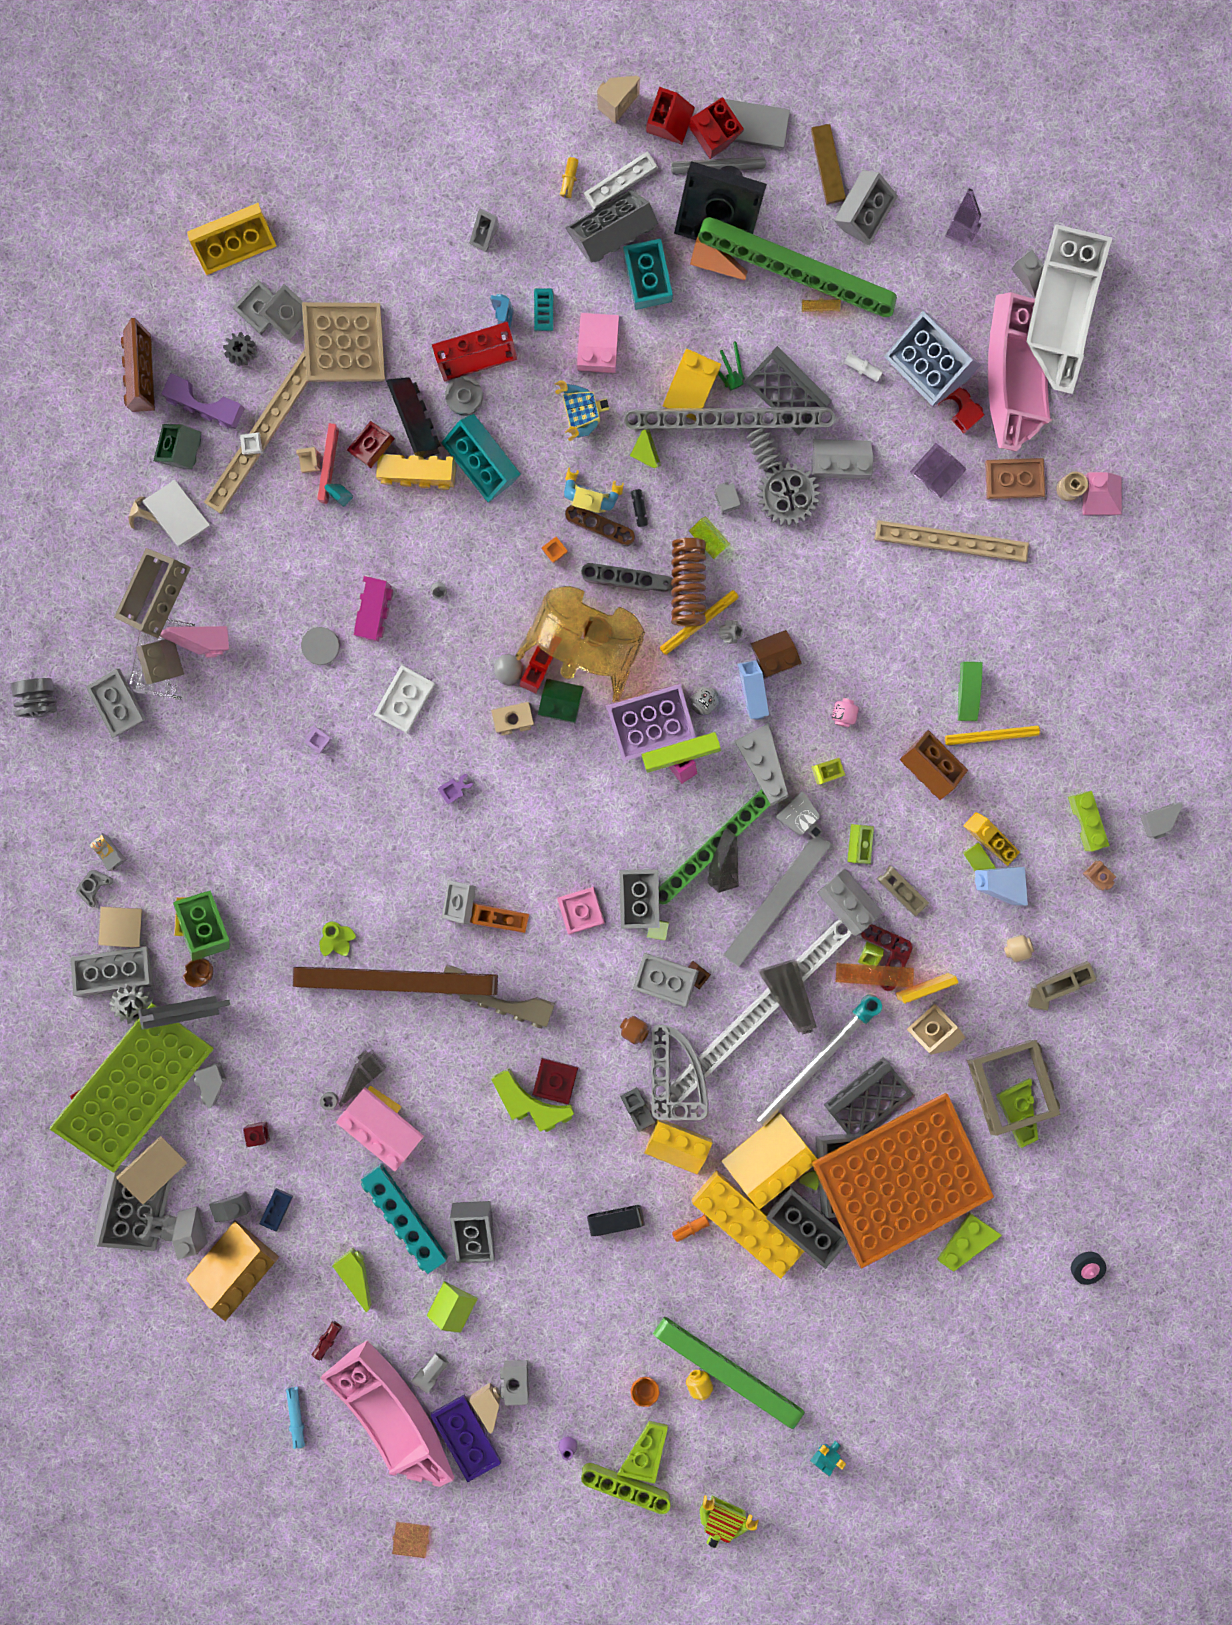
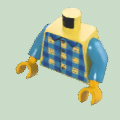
M563 380L554 383L560 386V389L555 391L556 394L565 393L562 396L570 425L565 433L569 432L572 434L568 440L572 441L575 438L589 436L600 422L599 412L609 410L607 399L596 401L594 392H590L588 389L577 385L566 384Z
M568 468L565 477L567 481L564 496L570 500L572 506L596 513H603L606 510L610 511L613 509L619 495L623 493L624 483L618 486L616 481H613L612 491L607 493L575 484L579 471L576 470V473H572L570 468Z

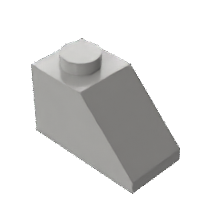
M1031 250L1014 264L1012 270L1035 299L1044 265L1033 250Z
M1175 802L1140 815L1147 837H1154L1155 839L1165 837V833L1171 831L1183 807L1182 802Z

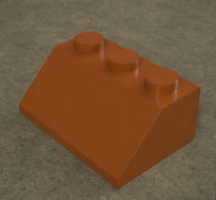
M929 730L899 759L939 800L953 791L968 771Z

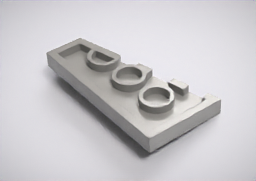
M769 723L737 739L735 744L770 805L773 806L788 798Z

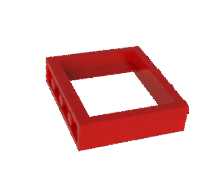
M508 321L431 344L444 382L517 360ZM511 351L512 357L507 358L505 352ZM450 369L452 375L446 376L445 371Z

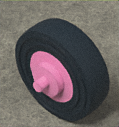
M1092 1251L1081 1253L1071 1263L1073 1277L1083 1285L1098 1282L1103 1278L1107 1269L1104 1259L1098 1253Z

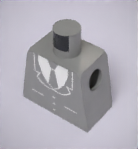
M803 791L776 816L779 822L799 836L807 831L815 839L822 832L815 824L820 815Z

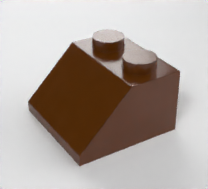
M787 630L750 643L764 679L802 664Z

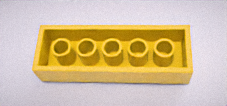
M717 1170L692 1198V1204L780 1279L805 1252L766 1219L768 1214L762 1208L759 1210L749 1197Z

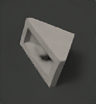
M480 208L469 244L486 252L499 228L498 217Z

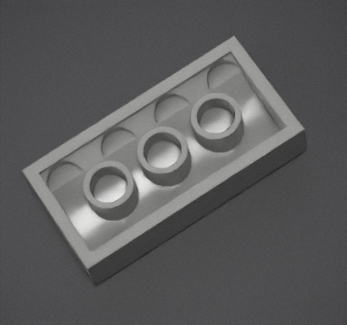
M147 946L71 957L73 996L84 997L117 992L119 987L124 989L126 984L130 988L136 984L137 989L154 986Z

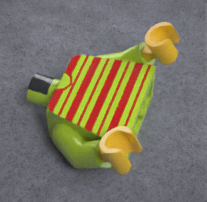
M704 1495L703 1503L699 1508L700 1521L704 1526V1532L709 1534L706 1543L713 1548H717L720 1540L730 1543L732 1539L738 1538L748 1530L755 1531L759 1523L758 1519L756 1521L752 1520L753 1516L751 1514L746 1519L745 1510L713 1495L710 1500H707V1496Z

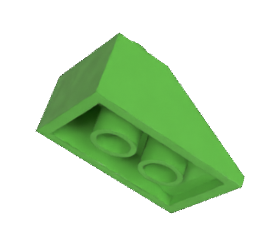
M211 890L173 902L192 961L230 949V941Z

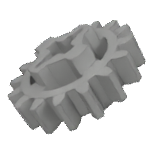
M126 984L124 989L119 987L117 992L114 991L110 1000V1005H112L110 1010L115 1011L114 1017H121V1022L126 1019L127 1023L130 1024L131 1020L136 1022L139 1019L138 1010L147 1009L152 1003L153 997H149V991L143 992L144 987L137 989L136 984H134L130 988Z

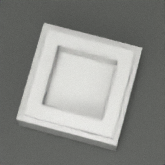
M260 433L240 435L243 455L263 453Z

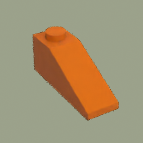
M697 237L690 265L742 280L746 279L748 271L730 254L701 243Z
M473 902L470 923L525 933L529 914Z

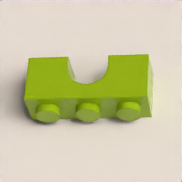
M1084 791L1068 796L1073 815L1077 816L1081 825L1082 832L1079 834L1084 850L1092 852L1110 846L1093 792Z

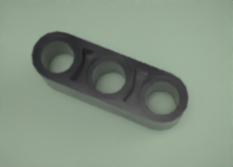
M641 1205L593 1213L587 1216L591 1236H601L636 1229L645 1225Z

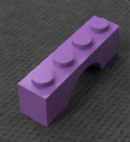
M170 373L161 393L166 398L167 403L173 406H177V404L184 406L183 409L191 414L198 412L201 414V418L210 422L212 419L219 422V426L228 430L230 427L237 428L245 409L240 403L224 396L212 404L199 403L194 398L193 385L188 380Z

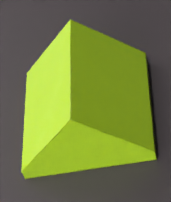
M650 429L642 430L630 457L652 468H657L661 466V462Z
M444 1281L427 1313V1317L443 1331L461 1333L478 1298Z

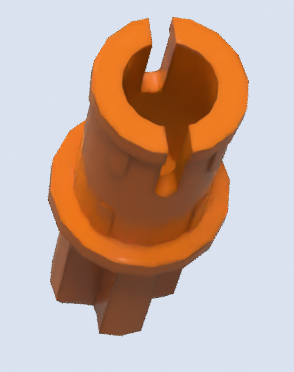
M704 1214L692 1222L688 1221L686 1225L673 1231L672 1235L675 1241L679 1242L692 1234L695 1236L696 1232L710 1226Z

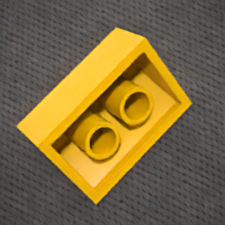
M657 1120L644 1154L698 1174L706 1161L712 1146V1139L669 1121Z

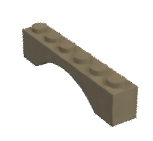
M449 964L444 969V972L467 973L465 970ZM457 994L460 995L459 999L467 1002H470V1000L476 1001L478 1006L486 1009L490 1006L495 1008V1012L506 1015L509 1013L514 1015V1019L521 1022L528 1020L532 1022V1026L541 1029L543 1026L547 1027L555 1003L539 997L525 1001H505L491 995Z

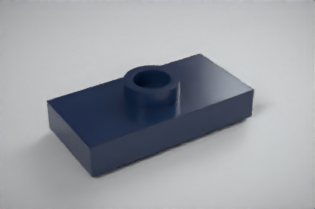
M276 1188L259 1224L277 1232L293 1195Z

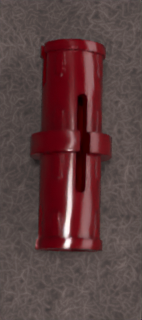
M332 1321L324 1335H321L319 1338L320 1341L311 1354L316 1360L322 1361L327 1350L333 1346L337 1334L342 1329V1326L336 1321Z

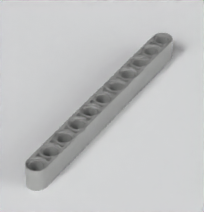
M827 407L630 409L625 414L624 422L627 427L632 429L830 427L835 422V414ZM806 412L811 413V420L803 422L801 419L802 415ZM825 412L831 414V418L827 422L821 421V416ZM708 413H712L716 418L714 422L707 423L704 419ZM727 413H732L735 416L731 423L724 421V416ZM752 413L754 415L753 421L745 422L743 420L744 415ZM771 413L773 414L772 421L764 422V414ZM785 413H791L792 419L789 422L782 421V416ZM636 414L639 420L634 424L630 423L628 416ZM655 414L658 420L655 423H649L647 416ZM668 414H675L677 416L676 422H667L666 417ZM694 414L696 416L695 422L688 423L685 420L686 415Z

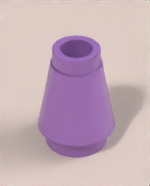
M571 1437L562 1438L558 1444V1449L564 1460L572 1459L577 1450V1442Z

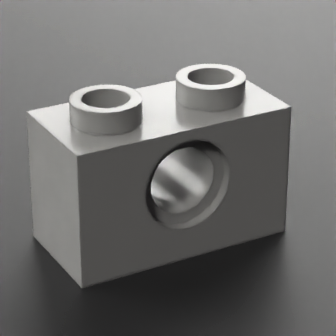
M527 1360L504 1361V1366L500 1368V1379H504V1387H501V1399H505V1406L528 1405ZM515 1379L519 1384L513 1386L509 1381Z

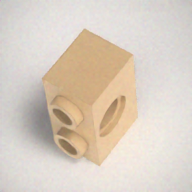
M529 702L491 710L496 733H501V736L512 734V730L519 729L520 732L531 730V726L534 725ZM512 714H516L519 718L515 725H511L508 722V718Z

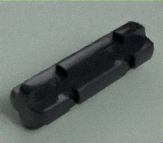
M635 489L631 491V497L634 499L635 517H638L636 519L637 526L645 527L648 525V519L645 517L647 514L644 499H641L643 497L642 490Z

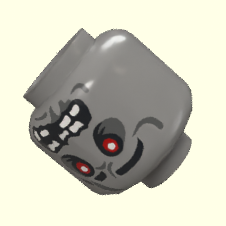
M706 687L699 688L691 697V708L701 716L703 714L709 715L719 704L717 691L711 687L709 689Z

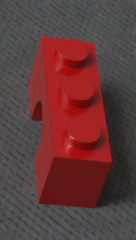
M959 387L939 402L938 405L948 399L954 400L958 404L959 411L951 420L965 434L985 414L983 413V408L978 403L972 401L969 392Z

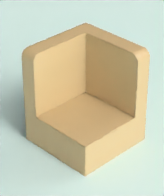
M315 447L296 450L302 473L321 471L319 452Z

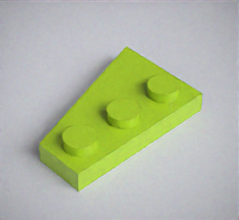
M1030 1078L996 1094L1009 1124L1034 1116V1096H1032L1031 1092L1032 1079ZM1037 1123L1012 1131L1018 1146L1021 1148L1039 1140Z
M653 1421L647 1423L618 1471L619 1476L655 1484L668 1425Z

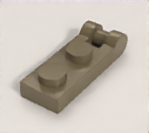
M892 866L886 869L883 876L880 875L877 878L915 917L929 904ZM893 876L896 881L891 885L888 880Z

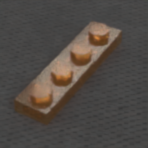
M836 963L835 982L914 987V968Z

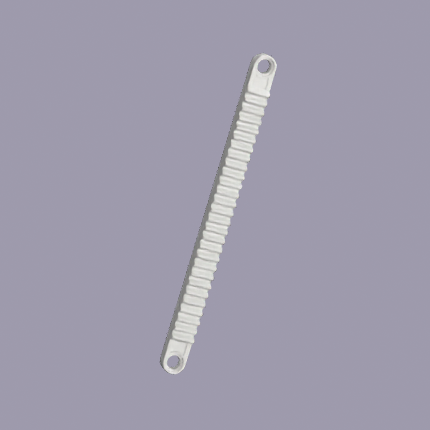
M841 920L836 921L698 1056L705 1078L851 936L852 933L849 929L846 934H839L838 926L844 924ZM689 1064L671 1082L670 1102H682L697 1087L692 1064ZM666 1089L658 1097H664ZM661 1107L658 1109L660 1113H666V1109Z

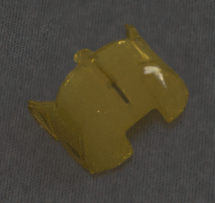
M562 586L549 590L544 595L533 625L529 628L515 655L517 657L516 660L522 659L526 651L538 644L543 651L564 662L561 668V675L565 679L573 678L577 669L600 676H611L614 693L612 702H619L631 672L629 670L635 662L644 641L645 631L639 620L633 613L622 607H618L613 615H608L583 604L582 599L585 592L579 588ZM588 621H592L585 639H581Z

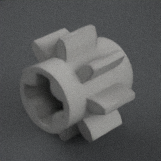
M724 621L725 625L719 628L720 638L724 640V643L736 644L737 639H740L743 635L742 626L738 624V621Z

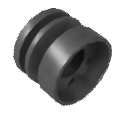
M35 678L10 683L12 696L22 698V701L14 703V707L24 708L15 711L16 717L38 718L57 712V706H47V704L56 702L55 698H46L47 694L54 692L52 678Z

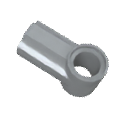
M435 1352L424 1368L417 1372L411 1382L427 1394L449 1362L443 1355Z

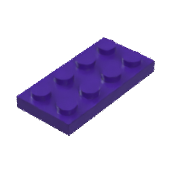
M465 1394L431 1412L432 1420L467 1483L501 1464L500 1457Z

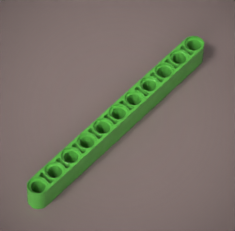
M709 217L703 220L698 235L701 243L879 316L890 317L893 315L897 301V295L894 292L717 219Z

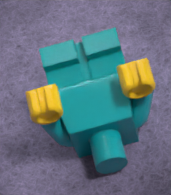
M834 1441L831 1447L827 1444L819 1446L818 1451L810 1460L829 1477L836 1466L841 1470L846 1466V1463L841 1460V1455L837 1453L841 1445Z

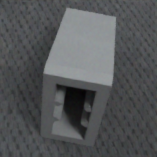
M197 1206L179 1211L177 1214L172 1239L177 1260L196 1255L208 1243Z

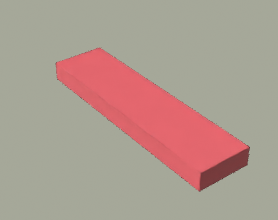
M332 423L328 425L317 498L320 503L325 504L329 501V493L324 489V486L331 484L339 435V428L336 424Z

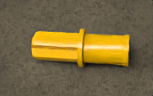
M568 157L565 173L562 175L563 183L559 195L564 197L566 194V198H572L574 182L577 181L576 172L579 161L574 157Z

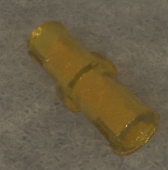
M823 297L819 298V300L802 299V312H840L841 309L840 299H823Z

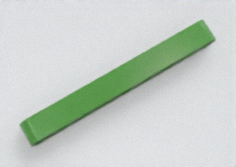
M762 789L746 802L659 886V891L665 890L668 893V898L664 901L659 900V904L664 905L670 902L770 806ZM758 797L764 800L762 808H757L754 804L755 799ZM744 810H747L751 815L750 819L746 822L740 816ZM729 824H734L737 827V831L733 835L727 832ZM716 837H720L723 840V845L720 848H716L713 845V840ZM703 850L709 853V858L706 861L699 859V853ZM687 864H694L696 869L693 874L685 872ZM674 877H679L682 880V884L677 888L671 885V880Z
M663 1317L654 1330L653 1335L661 1342L787 1427L795 1429L805 1414L798 1405L669 1318Z

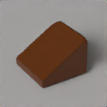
M692 961L688 967L699 971L694 986L700 990L711 974Z

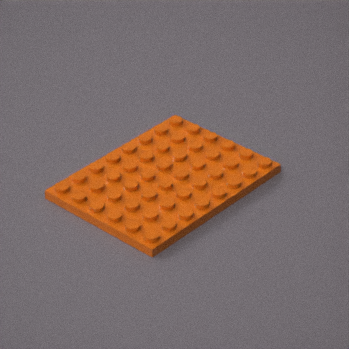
M947 1093L811 1162L857 1264L861 1269L994 1198Z

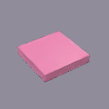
M594 887L557 898L568 935L605 924Z

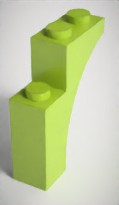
M510 1068L492 1076L491 1080L512 1120L517 1118L519 1121L527 1117V1113L530 1112L539 1131L545 1130V1132H548L556 1127L555 1124L561 1121L566 1123L573 1118L572 1115H574L575 1111L572 1105H552L534 1098L519 1085Z

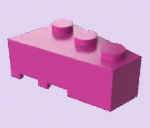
M363 576V582H366L364 592L360 594V600L362 601L360 609L357 611L353 635L379 642V638H383L385 627L382 625L384 619H387L389 614L387 603L388 600H392L393 589L385 580Z

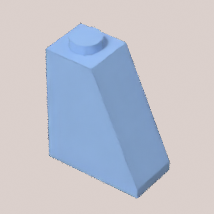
M756 660L739 663L737 665L747 713L750 719H763L769 715L762 671Z
M1006 867L975 871V883L978 891L1011 905H1028L1025 867Z

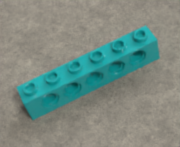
M381 1163L364 1175L361 1179L363 1190L366 1193L369 1192L373 1197L374 1205L378 1209L381 1208L384 1213V1219L388 1224L393 1225L396 1236L400 1240L403 1239L408 1253L411 1256L414 1255L418 1260L417 1265L420 1270H425L428 1275L446 1262L448 1255L384 1165ZM382 1184L386 1189L385 1192H379L376 1185ZM394 1200L397 1207H389L387 1201ZM405 1216L408 1222L401 1223L398 1217ZM415 1231L418 1233L419 1238L413 1239L409 1233ZM427 1247L430 1253L423 1254L420 1249Z

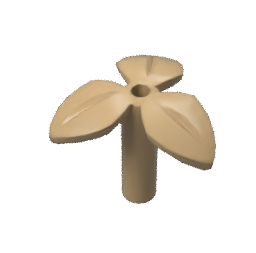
M143 496L138 497L134 501L129 513L128 520L130 527L135 529L134 518L136 516L158 523L150 512L139 508V504L145 499Z

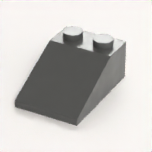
M491 1202L452 1203L450 1223L456 1262L495 1261Z

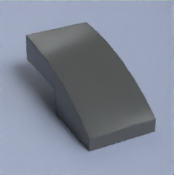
M637 1087L620 1096L638 1132L656 1124Z

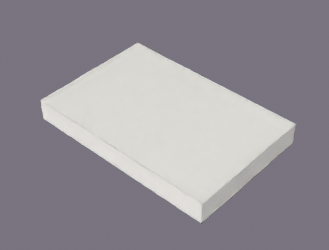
M175 480L143 500L144 505L178 548L210 528L209 523Z
M401 665L374 715L408 734L435 683Z

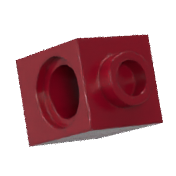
M267 1121L248 1124L243 1128L246 1148L264 1145L270 1140Z

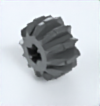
M239 332L237 337L232 333V339L226 338L228 344L223 345V349L226 350L224 355L226 358H229L231 364L236 362L237 366H241L243 361L245 365H248L247 359L254 360L251 354L257 353V350L253 348L256 344L254 341H250L251 337L249 335L244 336L242 332Z

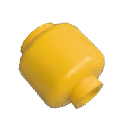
M693 1370L686 1378V1386L692 1398L702 1401L710 1397L713 1391V1384L706 1371Z

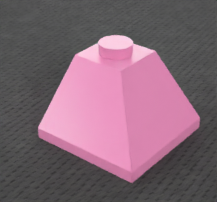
M1109 472L1087 473L1085 476L1088 481V488L1083 493V515H1121V476Z

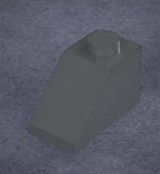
M246 1191L209 1204L215 1222L229 1221L247 1215L252 1209Z

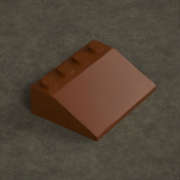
M131 318L123 330V337H121V346L124 349L122 365L125 368L123 385L126 387L124 404L132 412L155 411L151 334L136 318Z

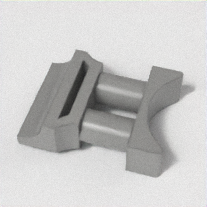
M143 1214L147 1219V1227L139 1235L141 1240H149V1237H160L165 1241H172L177 1217L167 1214L162 1218H153L152 1214ZM151 1226H160V1229H151Z

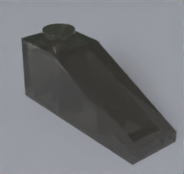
M725 829L710 863L709 876L707 877L709 885L718 893L739 887L737 837L729 829Z
M373 1049L370 1052L365 1050L357 1057L359 1061L355 1064L340 1099V1107L387 1067Z

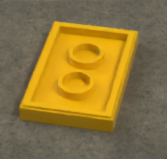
M946 973L895 994L898 1000L906 1004L956 985L959 982L955 975Z

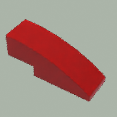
M545 630L520 680V687L537 694L563 638Z

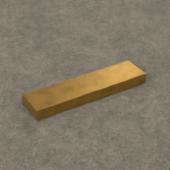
M825 124L811 127L826 205L845 201L846 197L831 125Z

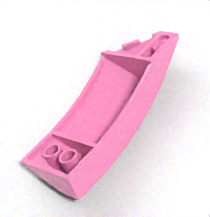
M1012 292L996 295L988 352V392L998 446L1002 449L1017 451L1026 440H1030L1040 431L1043 425L1048 424L1053 419H1050L1048 379L1027 343L1035 299Z

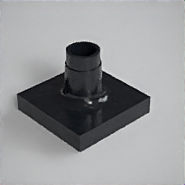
M691 161L674 234L697 240L703 220L709 217L754 234L767 184L743 177L742 172L734 166H724L716 169Z

